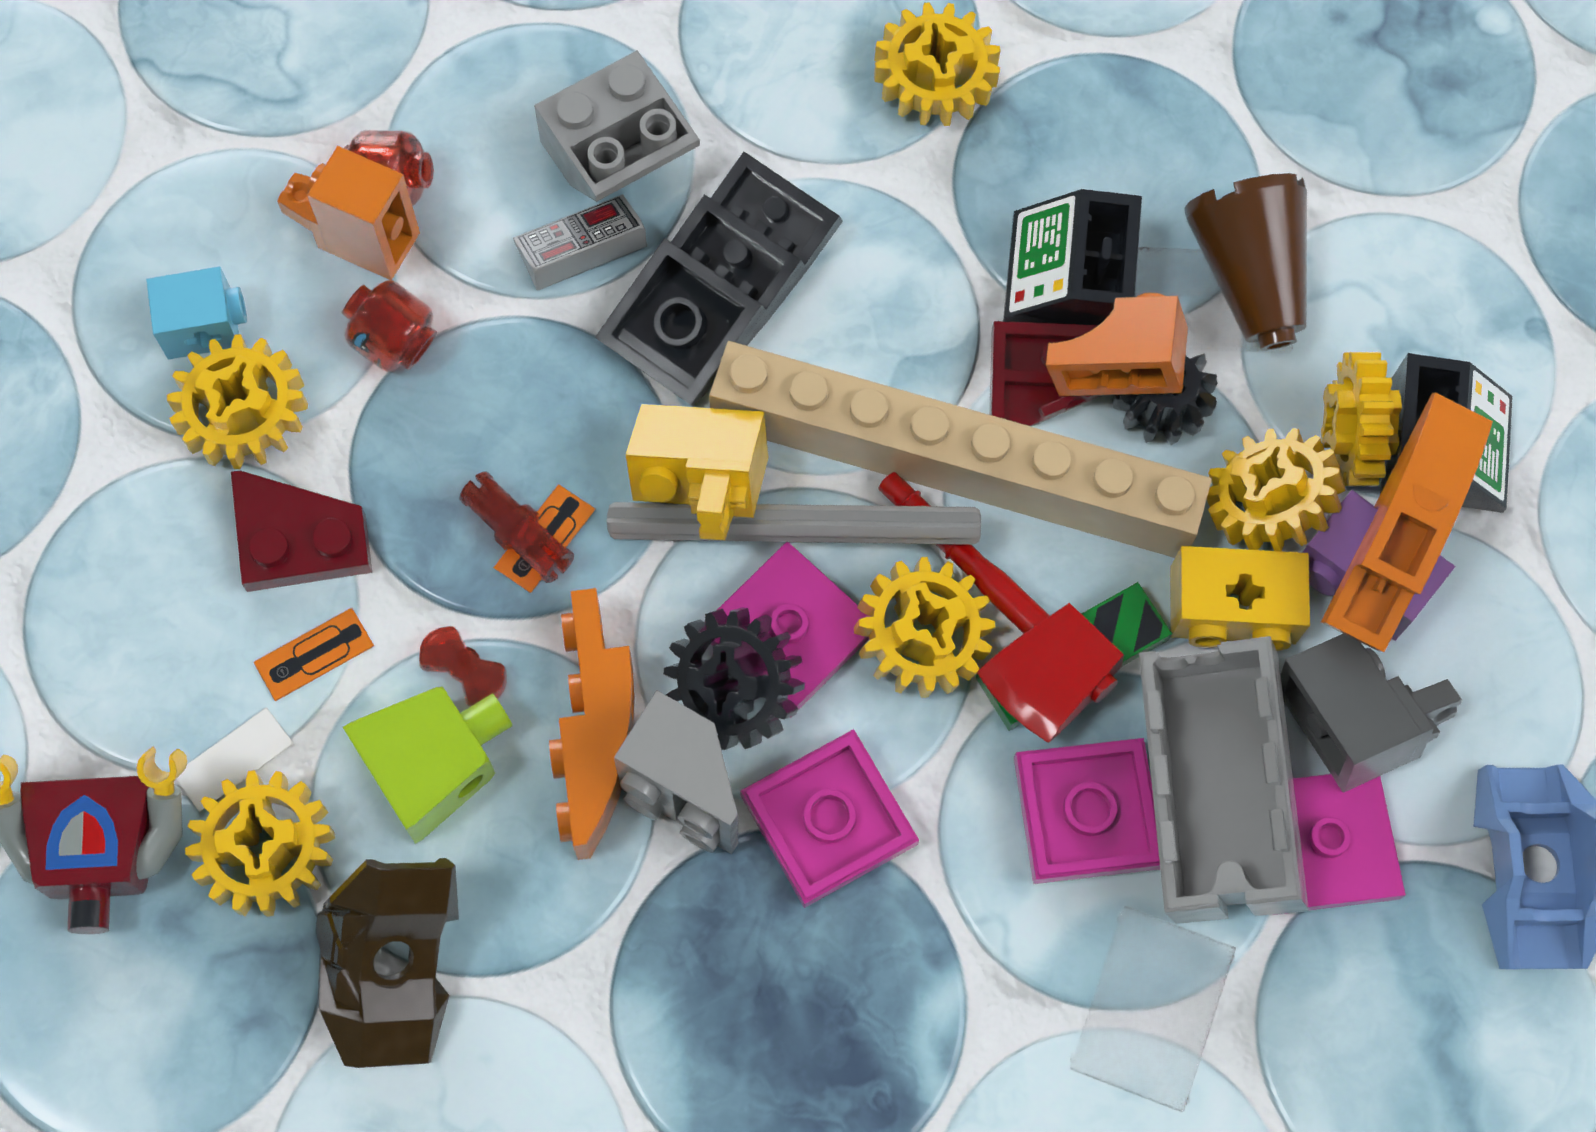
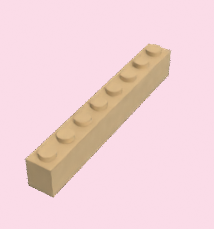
M731 341L727 342L709 394L710 408L764 411L767 441L885 475L896 472L905 481L1173 558L1176 557L1181 546H1192L1198 534L1212 480L1210 477Z

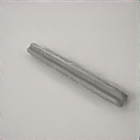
M614 502L609 505L607 530L610 537L614 539L974 545L979 542L981 537L980 510L976 507L757 504L754 518L733 516L726 539L712 540L700 539L699 527L701 524L697 521V514H691V506L689 504Z

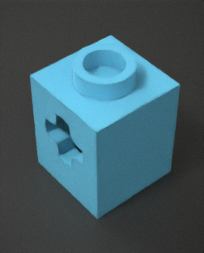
M220 266L146 279L153 335L168 360L186 357L191 351L197 354L209 353V341L212 339H216L222 349L231 348L234 335L239 334L238 324L247 323L246 306L241 288L230 287Z

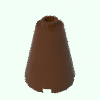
M1283 173L1247 178L1233 182L1235 191L1224 195L1219 200L1216 199L1214 189L1190 200L1184 208L1187 222L1245 341L1249 343L1259 342L1261 351L1275 350L1296 343L1295 333L1306 328L1307 189L1303 177L1297 180L1296 174Z

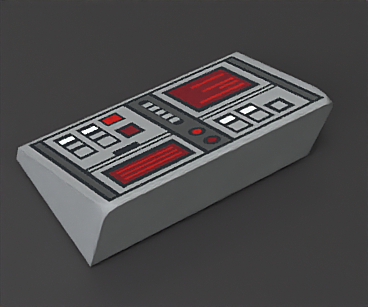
M623 194L513 238L537 291L647 247L645 227Z

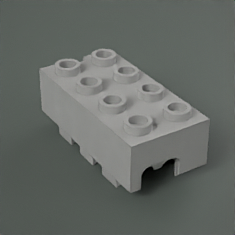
M1271 636L1221 642V645H1217L1219 651L1170 658L1160 657L1156 651L1139 653L1164 911L1176 924L1229 919L1228 905L1246 904L1255 916L1309 911L1279 657Z

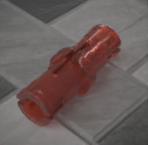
M483 471L478 473L475 478L481 484V487L478 488L470 480L462 489L459 500L475 512L495 532V541L504 550L513 549L540 575L545 583H551L558 579V575L553 571L554 567H557L563 574L573 562L574 553L570 549L565 548L538 522L539 514L529 504L520 505L494 480L489 472Z

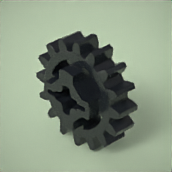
M744 607L730 611L728 616L723 609L705 614V622L700 619L685 625L684 630L689 640L681 639L672 642L669 647L674 655L680 658V661L665 667L663 672L664 675L677 679L678 688L671 690L666 696L675 701L682 700L685 707L713 722L716 727L721 750L734 747L739 741L744 749H748L762 743V735L769 739L781 733L784 729L779 718L785 720L796 715L799 710L792 701L787 699L788 695L802 691L805 687L804 682L791 678L790 669L801 664L802 658L795 655L786 657L783 648L791 638L789 633L786 632L772 637L768 633L772 618L765 615L754 619L750 623L749 610ZM720 637V643L713 645V657L709 660H703L702 657L706 649ZM761 697L767 698L761 710L753 718L747 719V713L754 711V700Z

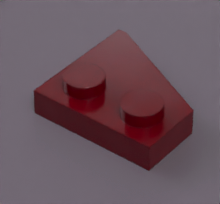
M994 321L991 332L989 415L1032 427L1102 396H1059L1046 367L1048 343H1058L1077 338L1090 332L1098 325Z
M244 471L231 472L241 582L247 592L373 573L366 515L362 506Z

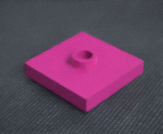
M789 542L782 545L717 609H723L728 616L732 610L741 607L748 608L750 623L754 619L765 615L772 618L771 627L768 632L772 637L786 632L789 633L791 638L783 648L786 657L795 655L802 658L801 664L790 669L791 678L805 683L804 690L788 695L787 698L798 709L869 640L867 636L854 634V626L859 619L870 616L862 613L857 608L858 605ZM720 637L716 639L713 643H711V645L713 646L719 644Z
M854 729L740 790L741 798L804 908L914 848L919 843L917 835Z
M1144 738L1015 753L1014 764L1033 884L1160 870L1153 790Z
M1332 774L1293 778L1309 911L1393 901L1403 898L1406 894L1381 777L1374 778L1344 793L1334 780Z

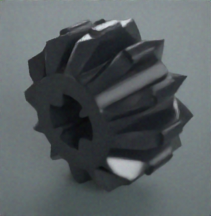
M1205 353L1192 358L1185 357L1182 393H1173L1174 396H1172V393H1166V395H1114L1112 399L1113 408L1127 411L1123 419L1124 428H1133L1139 424L1144 426L1143 437L1146 443L1155 438L1157 431L1163 432L1170 445L1179 441L1182 431L1192 436L1200 432L1204 425L1203 417L1211 416L1217 404L1216 397L1211 394L1218 384L1217 375L1202 372L1207 363Z

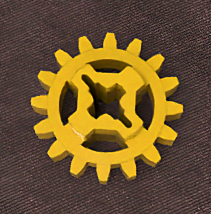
M930 2L924 3L922 16L915 17L908 9L902 10L900 26L887 22L884 26L883 41L876 42L874 81L876 83H883L882 99L884 102H888L898 98V115L901 117L906 116L912 110L920 112V125L924 126L929 122L931 115H939L943 125L950 126L952 113L956 111L967 120L971 119L974 113L975 102L987 106L990 101L992 87H997L1001 67L998 66L1001 50L1000 46L990 45L992 29L990 26L982 27L978 30L974 29L976 14L972 11L964 15L962 19L955 17L954 4L951 3L946 5L943 14H935Z
M241 334L234 335L231 348L222 349L216 339L210 340L209 349L211 354L205 358L191 351L187 355L193 366L191 372L174 371L172 375L182 391L167 394V402L173 412H176L169 419L177 434L184 435L182 440L188 450L194 454L203 449L204 457L213 466L222 459L223 455H227L234 470L241 469L244 456L253 454L255 460L260 465L267 463L265 449L271 445L285 452L288 446L282 436L286 430L301 432L303 428L298 416L294 412L308 409V402L303 392L299 391L305 386L297 368L290 369L292 364L287 353L282 349L272 355L267 340L260 338L252 349H249ZM268 377L276 383L277 400L272 399L267 391L269 387L266 379ZM199 403L205 405L208 410L206 417L209 424L207 427L200 422Z
M1344 352L1342 362L1337 363L1338 380H1333L1332 384H1327L1324 390V416L1321 440L1324 448H1331L1334 451L1345 486H1378L1379 478H1384L1386 475L1384 460H1390L1391 455L1396 453L1399 446L1398 425L1399 414L1402 410L1401 396L1399 390H1391L1392 378H1386L1388 363L1386 360H1381L1380 352Z
M1273 428L1267 429L1264 441L1257 444L1252 438L1246 436L1242 438L1244 450L1239 454L1230 450H1225L1222 453L1226 464L1225 468H1210L1208 474L1212 478L1213 486L1209 488L1206 499L1210 507L1208 511L1217 531L1223 530L1228 543L1231 545H1235L1244 539L1248 550H1259L1263 542H1270L1274 551H1282L1284 541L1293 538L1296 543L1303 546L1307 544L1305 531L1312 527L1318 531L1325 532L1329 527L1324 513H1339L1342 509L1337 494L1346 491L1334 451L1332 449L1325 450L1321 438L1317 435L1303 442L1300 431L1296 428H1293L1285 439H1278ZM1305 470L1313 475V479L1307 477ZM1236 501L1242 502L1245 512L1236 506Z
M921 557L915 565L913 572H910L902 560L898 561L890 571L891 580L879 573L870 585L875 595L864 594L857 606L862 613L870 616L859 619L854 626V634L867 636L870 640L860 650V658L867 659L876 656L880 664L873 676L877 680L885 677L890 672L897 676L895 682V692L901 694L913 682L918 685L920 697L928 698L934 691L936 682H938L945 693L949 694L959 686L958 675L969 681L979 670L974 659L984 660L991 652L992 646L980 638L991 633L995 628V621L980 618L979 615L990 600L988 596L971 597L968 591L975 581L972 575L963 578L959 583L952 579L953 563L949 561L945 563L938 573L931 571L928 557ZM930 591L935 592V593H937V594H939V595H941V596H943V597H940V596H938V595H935V594L931 593ZM894 598L896 601L894 609L898 619L890 627L885 628L884 617L888 603ZM918 620L921 625L932 624L935 632L931 635L927 629L917 631L913 623ZM963 626V643L958 655L955 657L953 651L956 647L951 637L957 628ZM900 654L918 661L919 664L908 661Z
M255 770L248 771L246 787L240 789L229 779L223 780L221 783L225 797L217 802L212 798L204 796L200 802L209 812L206 821L189 820L187 826L194 834L201 837L199 843L186 847L185 855L192 861L204 862L191 874L193 879L200 886L214 883L208 896L220 906L233 895L232 909L239 915L246 916L253 902H257L260 911L265 916H274L276 900L284 898L293 908L298 907L300 900L296 890L302 884L314 890H318L321 886L318 879L312 873L315 865L321 867L331 866L333 862L332 857L320 848V844L335 839V832L330 825L316 824L328 814L326 807L320 800L306 804L312 792L302 781L288 791V779L279 771H275L268 785H264L261 777ZM272 803L283 805L297 814L300 822L294 823L292 819H276ZM240 812L229 827L224 829L231 818ZM263 828L273 840L263 843L262 854H259L258 858L248 847L259 843V833H262ZM294 857H298L290 870L281 876L282 871ZM228 864L230 867L243 865L250 885L237 882L228 877L222 865Z

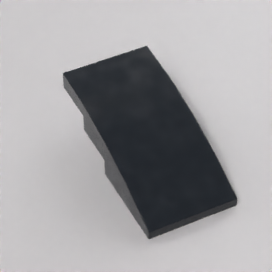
M743 151L712 197L703 195L673 240L670 242L666 238L663 239L595 338L694 407L713 386L727 342L731 341L748 346L807 272L843 220L838 214Z

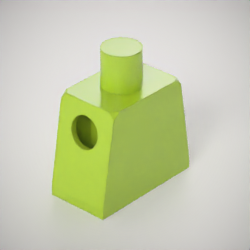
M442 686L432 688L354 720L343 726V729L416 844L428 836L493 778L496 773L481 746L511 728L513 724L493 693L460 713Z

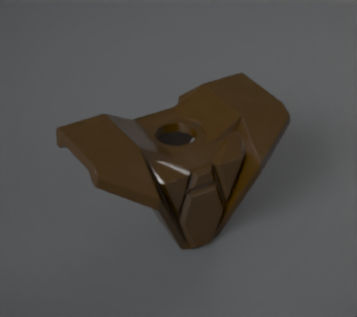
M439 858L435 862L382 863L373 859H366L326 900L322 911L317 914L315 932L320 947L317 1005L344 1066L365 1068L429 1064L432 1061L450 996L436 979L440 938L446 922L459 920L456 866L449 859ZM390 942H403L409 946V963L401 972L386 976L375 971L374 958L381 947Z

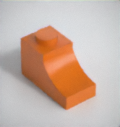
M1143 293L1137 297L1115 298L1113 311L1096 328L1068 341L1048 343L1046 367L1059 396L1182 393L1188 326L1178 295L1165 296L1159 293Z

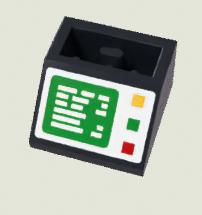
M1080 189L1014 211L1003 321L1100 325L1113 311L1115 298L1135 297L1142 196Z
M1407 353L1392 376L1391 390H1399L1402 403L1398 425L1399 446L1396 453L1391 455L1390 460H1384L1386 475L1384 478H1381L1380 494L1431 394L1436 392L1493 421L1482 457L1462 507L1503 513L1507 509L1513 396L1471 362Z

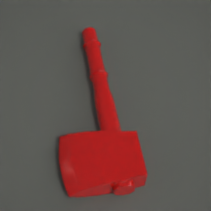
M896 472L886 476L879 485V491L895 506H931L921 497L920 491H915ZM935 544L945 553L946 559H951L967 576L972 575L975 578L974 584L984 596H988L990 602L1023 633L982 666L977 674L997 701L1024 727L1049 743L1091 701L1099 703L1116 687L1118 680L1114 675L1122 667L1124 654L1074 606L1068 603L1052 615H1049L1004 571L987 560L974 546L970 544Z

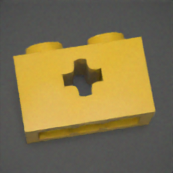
M1181 546L1170 566V631L1172 632L1170 638L1188 639V643L1192 646L1214 648L1217 645H1221V642L1271 636L1276 651L1288 649L1291 644L1296 645L1310 627L1309 553ZM1231 594L1239 595V601L1237 598L1229 596ZM1239 602L1243 606H1249L1248 609H1240Z

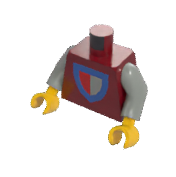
M152 746L138 760L136 767L138 776L21 782L20 793L12 791L10 787L18 774V764L9 755L3 754L1 756L0 771L4 776V780L0 782V844L24 881L33 884L35 889L50 899H69L68 932L75 934H100L108 932L110 896L143 894L147 888L148 879L160 872L181 840L183 834L181 788L174 784V781L184 772L187 766V756L182 750L176 749L170 754V772H165L158 768L155 763L156 749Z

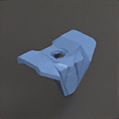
M1563 764L1546 768H1497L1494 765H1485L1477 773L1473 827L1487 829L1492 844L1496 892L1482 904L1499 969H1588L1596 953V799ZM1531 846L1543 847L1554 856L1557 871L1551 881L1545 883L1536 882L1525 874L1523 852L1526 848Z

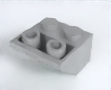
M638 50L534 105L540 142L569 185L596 202L700 146V139Z
M656 690L614 756L621 790L627 793L623 800L634 810L648 818L657 820L662 813L681 824L683 827L680 830V834L686 840L707 852L713 853L718 846L732 854L738 845V813L715 724Z

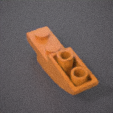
M1436 392L1431 394L1374 506L1378 511L1331 600L1321 623L1379 652H1385L1413 595L1421 594L1442 552L1478 468L1493 421Z
M596 588L571 591L573 613L561 614L566 652L578 651L580 673L568 675L572 712H585V715L559 718L561 739L549 740L553 778H565L568 802L556 803L561 843L573 842L577 860L590 859L607 830L621 793L614 756L634 726L635 694L630 646L605 649L601 611Z

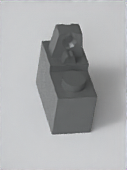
M1345 634L1336 636L1285 659L1281 671L1284 703L1343 793L1420 758L1427 743L1439 736L1440 730L1437 728V725L1453 718L1457 713V706L1461 705L1462 702L1461 697L1448 679L1415 692L1411 690L1409 685H1404L1399 676L1387 681L1383 664L1378 655L1371 648H1364L1361 642Z

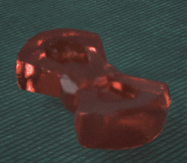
M455 627L437 628L431 631L421 643L419 651L420 668L426 672H448L452 678L461 682L465 701L469 707L492 693L498 699L504 692L507 683L506 667L498 662L480 659L479 654L474 649L465 646L460 632Z

